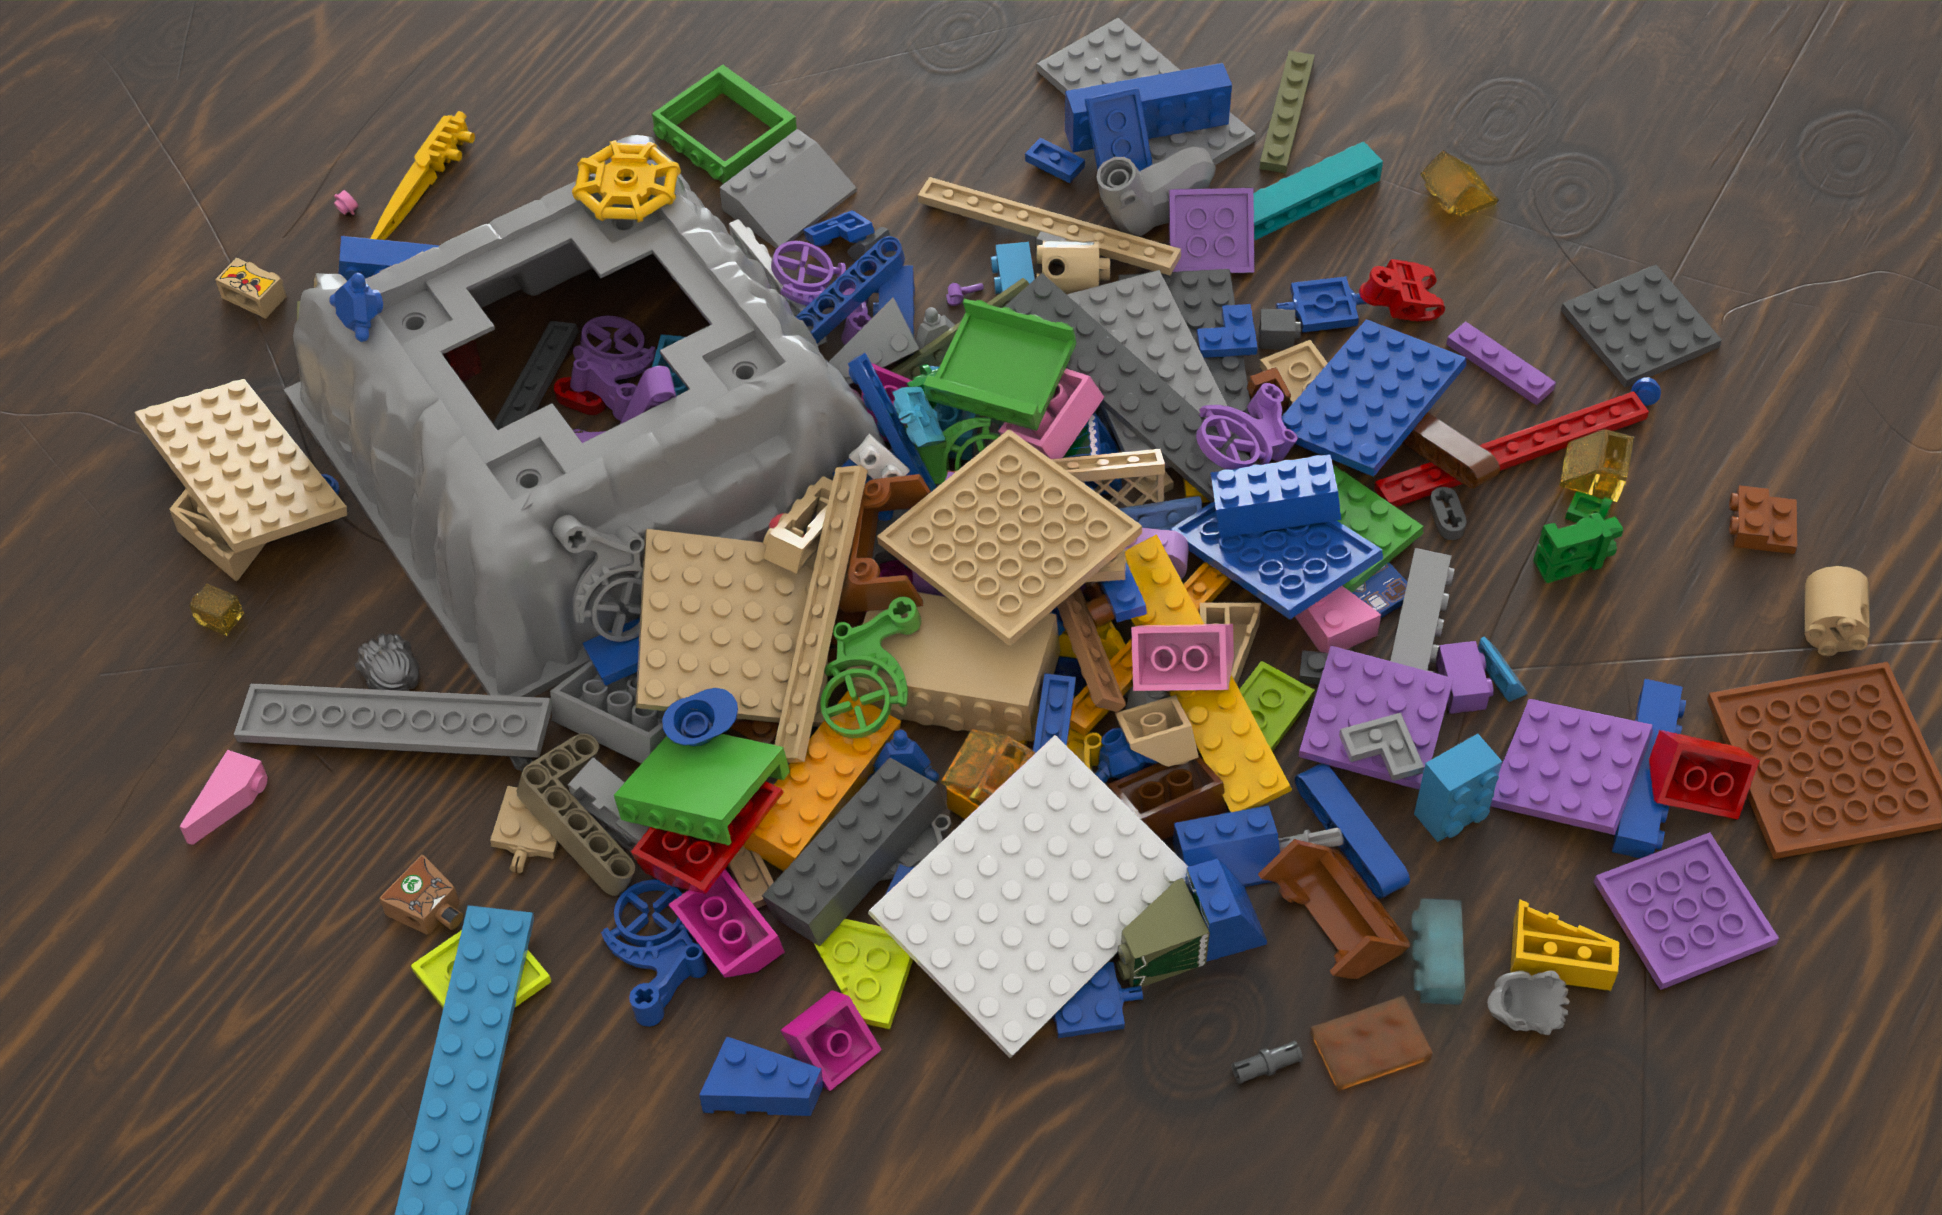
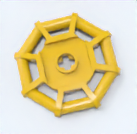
M616 140L610 141L609 146L588 158H581L577 163L579 170L576 184L572 189V195L575 200L581 201L595 214L596 219L600 221L605 219L636 220L637 223L643 222L644 217L666 204H672L676 199L674 192L677 176L681 173V169L678 163L672 162L659 151L655 143L628 144L617 143ZM611 158V162L605 165V161ZM648 160H653V161H654L655 163H657L658 165H655V166H654V165L651 163V166H650V165L647 163V161H648ZM592 173L596 174L595 180L588 182L589 175ZM665 176L664 186L656 184L657 178ZM625 177H630L631 179L629 181H623ZM599 193L602 196V201H597L591 194ZM651 195L656 196V197H654L653 199H651V200L648 201L649 196H651ZM613 204L632 205V208L612 206Z

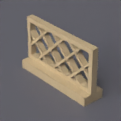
M1160 449L1051 459L1081 482L1094 481L1098 484L1094 491L1098 494L1103 490L1107 491L1113 496L1109 502L1114 506L1119 501L1127 507L1143 505L1149 498L1155 503L1164 501L1163 474H1165V463ZM1156 475V482L1148 490L1138 483L1144 476ZM1123 478L1128 483L1119 492L1109 486L1114 479ZM1133 487L1143 493L1134 504L1124 497Z

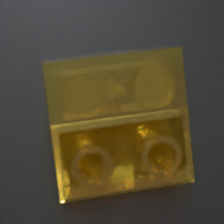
M1604 429L1568 442L1559 486L1601 498L1607 497L1618 502L1628 477L1634 437Z
M972 729L940 783L980 806L1022 767L1035 752L1008 735Z

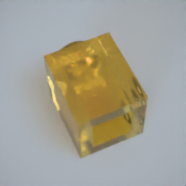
M208 583L193 597L189 605L197 624L225 636L228 635L244 614L236 595Z

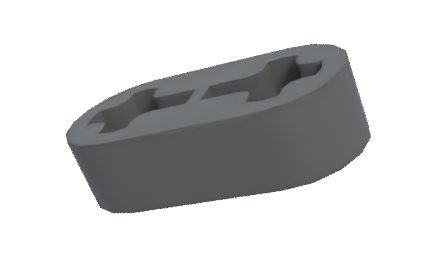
M1436 488L1432 491L1429 507L1438 532L1445 539L1457 540L1464 535L1467 523L1459 498L1451 488ZM1439 499H1443L1445 503H1448V507L1445 508L1444 503L1439 501ZM1448 519H1451L1453 526L1457 527L1453 528L1451 524H1447Z

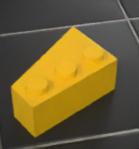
M1519 899L1513 921L1510 973L1522 970L1532 976L1551 970L1555 971L1566 985L1612 990L1618 974V941L1581 925L1578 928L1558 920V915L1551 912L1548 915L1528 907L1529 903Z

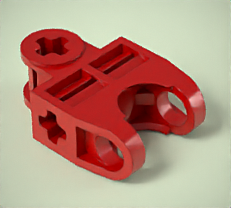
M1391 259L1386 267L1375 266L1369 273V280L1359 288V295L1366 303L1372 306L1389 307L1392 318L1410 321H1432L1439 318L1445 312L1443 300L1427 291L1436 284L1437 278L1434 270L1415 262ZM1424 277H1430L1429 279L1422 281ZM1428 307H1438L1432 311H1425Z

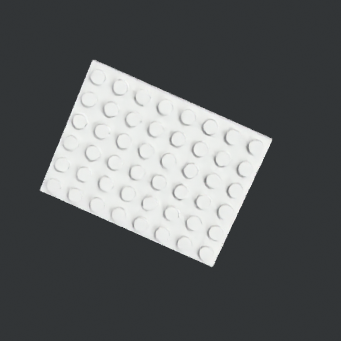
M1054 735L869 910L868 914L1011 1058L1118 952V945H1121L1122 930L1176 880L1183 878L1185 881L1186 867L1188 866Z

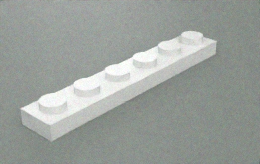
M739 219L730 222V235L733 237L735 245L742 250L748 259H753L763 266L770 289H775L781 295L780 291L783 285L773 275L771 269L772 259L765 245L759 244L755 239L753 231L749 227H745ZM786 298L794 317L806 307V305ZM807 326L809 331L813 329L812 326ZM826 337L823 338V339L817 344V346H819V345L825 343V342H826Z

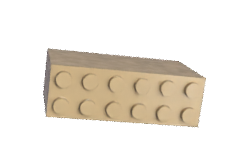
M919 593L923 599V606L917 607L922 621L920 628L913 634L897 633L884 638L881 642V647L899 663L908 687L907 706L900 707L899 704H892L890 715L898 720L915 721L922 725L932 724L948 727L955 731L967 730L978 732L985 736L996 735L1008 737L1014 741L1025 740L1033 742L1037 727L1044 673L1054 674L1061 651L1056 614L1049 613L1021 638L1009 646L947 597ZM885 610L867 611L863 624L869 622ZM908 613L903 614L901 617H902V618L907 617V616H908ZM853 666V667L847 668V670H849V669H854V668H860V669L870 670L872 667H870V666ZM879 670L877 675L883 679L891 696H897L898 691L895 682L885 672ZM864 677L852 678L858 697L882 689L878 683ZM885 699L871 704L883 710Z

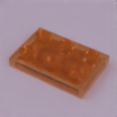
M1404 996L1311 1027L1310 1034L1338 1091L1430 1060L1433 1054Z

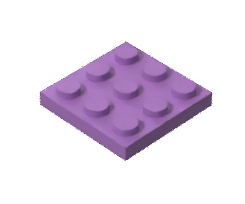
M1253 188L1169 190V246L1181 249V258L1173 272L1230 269V273H1254Z

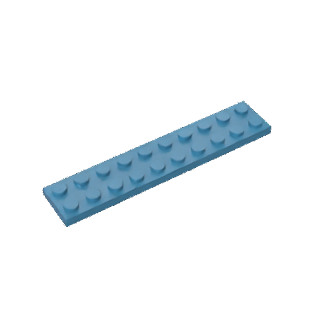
M477 906L467 907L395 1215H469L534 923L532 912Z

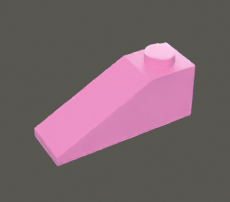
M230 750L226 751L180 825V829L188 844L194 845L253 803L258 793L265 789L268 779L260 760Z

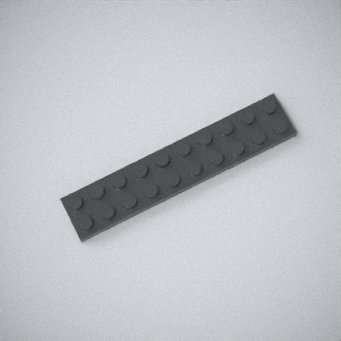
M1043 273L1004 306L1017 313L1033 314L1047 321L1063 322L1073 327L1077 344L1066 369L1090 376L1104 396L1101 404L1152 450L1160 449L1166 463L1211 503L1215 502L1210 473L1224 470V468L1212 462L1198 445L1196 434L1206 419L1205 417H1201L1200 413ZM1215 426L1206 428V435L1219 436ZM1229 439L1222 448H1215L1227 456L1226 449L1232 441ZM1237 450L1241 461L1251 459L1243 451Z

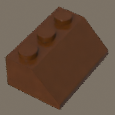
M1200 756L1199 758L1189 760L1183 765H1173L1170 767L1158 762L1108 784V788L1161 840L1173 836L1174 823L1220 815L1227 812L1226 802L1222 796L1225 793L1224 783Z

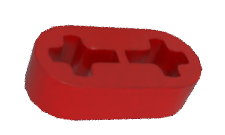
M563 377L555 382V397L561 405L588 415H597L605 409L606 404L597 394L588 390L583 392L570 391L572 389L570 387L571 377Z

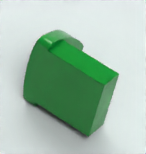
M1577 490L1567 510L1565 519L1577 523L1580 519L1590 518L1591 514L1598 512L1603 520L1608 519L1613 499L1607 497L1600 499Z

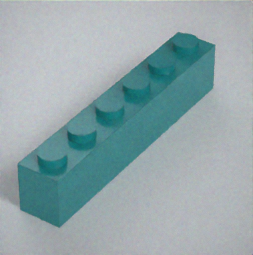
M1363 141L1355 146L1348 147L1332 157H1327L1313 166L1306 167L1294 175L1283 178L1275 184L1259 189L1253 193L1254 241L1380 181L1383 161Z

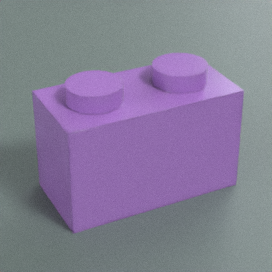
M1476 641L1439 645L1435 662L1438 674L1454 678L1447 701L1449 714L1486 710L1489 697L1493 696V684L1490 678H1486L1485 656L1483 652L1479 653Z

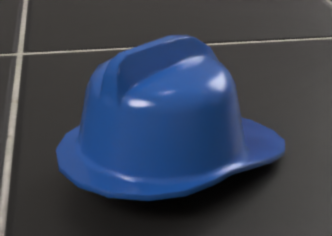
M720 688L707 689L672 703L665 711L662 719L663 730L667 737L677 744L702 746L713 737L729 730L738 714L737 701L730 692Z

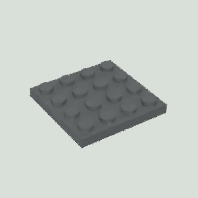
M1657 265L1563 302L1561 306V312L1624 387L1634 384L1641 378H1649L1720 348L1722 342L1717 333Z

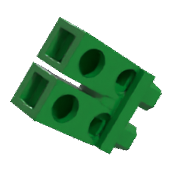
M1599 512L1591 514L1590 518L1580 519L1577 524L1560 529L1557 528L1555 523L1544 525L1533 562L1546 583L1585 572L1590 567L1593 570L1600 569L1606 557L1616 554L1617 546L1614 539L1622 536L1623 527L1616 517L1603 520Z

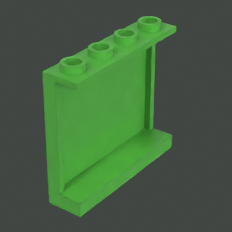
M964 298L965 315L935 377L928 375L923 384L928 400L1037 431L1077 344L1073 327L1063 322L1047 321L1037 315L1017 313L1007 307L991 306L981 300L972 301Z
M725 734L713 737L702 746L677 744L666 736L614 794L620 818L623 821L730 845L731 838L727 826L768 777L784 780L790 773L784 747Z

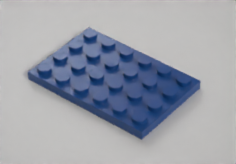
M1366 319L1282 415V422L1286 429L1292 430L1297 435L1296 445L1320 455L1330 454L1332 460L1374 477L1466 367V357Z
M1215 502L1210 503L1170 528V531H1176L1187 539L1190 552L1288 619H1292L1383 559L1381 548L1337 520L1220 538Z

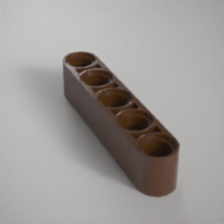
M1428 412L1402 442L1471 489L1479 487L1500 473L1499 463L1491 453Z

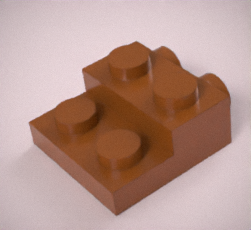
M1739 485L1737 492L1731 493L1729 500V511H1734V517H1731L1729 523V534L1734 535V547L1795 554L1797 549V500L1770 497L1769 489Z

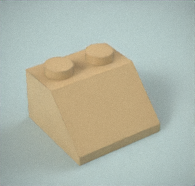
M1176 695L1115 713L1131 750L1167 767L1183 765L1189 760L1199 758L1192 725Z

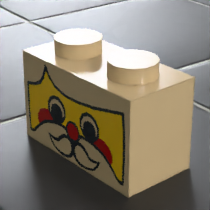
M236 258L215 279L223 299L265 319L287 297L283 281L277 274L269 273L258 268L254 263H247L239 258Z

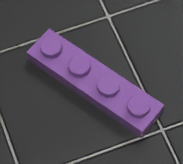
M1466 321L1447 338L1446 345L1535 405H1538L1555 389L1556 382Z

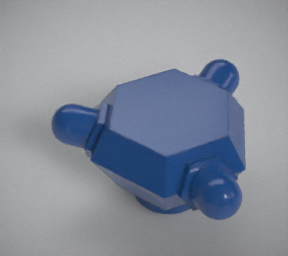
M355 273L329 298L330 304L336 307V315L345 327L355 332V337L358 341H367L371 320L383 310V299L380 292L376 289L372 290L366 284L363 274Z
M1114 728L1105 733L1101 739L1103 746L1100 749L1099 765L1095 775L1105 784L1109 778L1122 779L1140 771L1146 763L1154 764L1157 761L1131 750L1121 728Z
M897 730L893 734V739L883 747L873 765L875 768L874 772L867 779L868 781L889 758L896 760L934 783L938 782L939 774L931 768L930 759L915 741L910 740L904 730Z

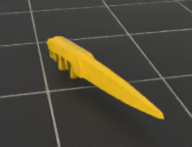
M458 111L455 116L448 115L441 118L415 154V162L393 194L370 239L386 240L411 211L429 185H433L437 179L435 171L443 172L445 170L444 163H450L451 160L459 162L462 159V152L457 149L456 144L462 145L464 142L473 143L475 140V134L468 131L465 122L466 115L463 112Z

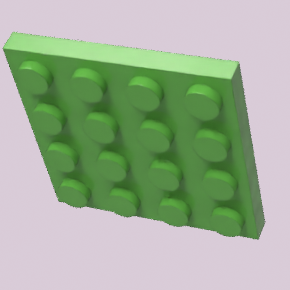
M1333 465L1341 520L1337 521L1381 548L1383 553L1382 560L1342 585L1350 592H1354L1423 534L1424 526Z

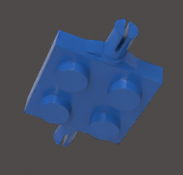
M1345 276L1291 283L1290 292L1293 302L1276 303V309L1295 310V315L1299 322H1301L1303 333L1358 326L1359 317L1356 305L1368 303L1359 294L1354 293L1349 287Z
M1106 963L1052 1017L1056 1024L1058 1038L1124 1029L1123 1003L1143 1000L1141 985L1121 989V985L1116 979L1114 963Z

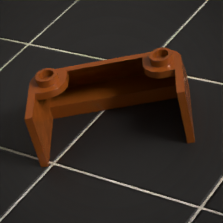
M920 474L870 480L865 484L838 605L843 612L886 610L894 599L903 596L913 600L916 607L923 606V599L906 575L880 577V568L876 561L872 559L879 512L911 509L931 493Z
M1294 839L1258 873L1259 877L1263 880L1277 882L1280 886V894L1288 902L1293 903L1295 901L1299 904H1304L1338 949V952L1334 955L1336 960L1335 966L1329 970L1333 976L1359 979L1401 956L1411 946L1406 935L1343 854L1334 848Z

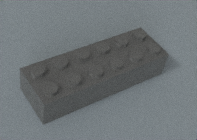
M889 758L762 895L772 916L820 946L946 808L938 785L896 760Z

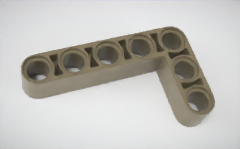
M578 734L531 762L523 769L516 790L517 796L603 891L613 896H619L629 887L635 871V863L565 788L592 757L596 758L599 749L598 741L592 735Z

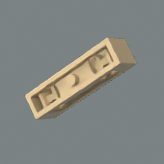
M822 476L815 485L811 484L806 490L804 497L794 502L791 511L781 516L778 525L774 529L770 528L767 531L763 541V545L766 546L763 559L797 574L816 553L833 480ZM817 512L816 518L811 522L813 514ZM807 527L806 534H805V536L802 538V536H803V534H804V531H803V530Z

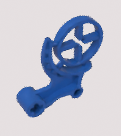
M645 880L625 890L617 900L614 908V919L617 928L609 931L607 927L601 932L610 951L620 960L635 967L652 969L657 972V976L650 983L637 985L630 992L629 996L637 1022L648 1027L658 1024L664 1018V1007L670 1002L677 987L689 976L701 978L708 970L703 949L700 945L692 942L693 936L679 918L672 924L659 914L675 898L682 895L677 887L667 885L660 880ZM647 891L666 892L653 903L654 913L652 914L654 922L665 931L653 936L636 935L649 922L647 916L649 913L648 905L637 895ZM630 902L642 914L628 927L624 928L621 923V915L627 903ZM621 935L629 943L640 947L627 945L615 937Z

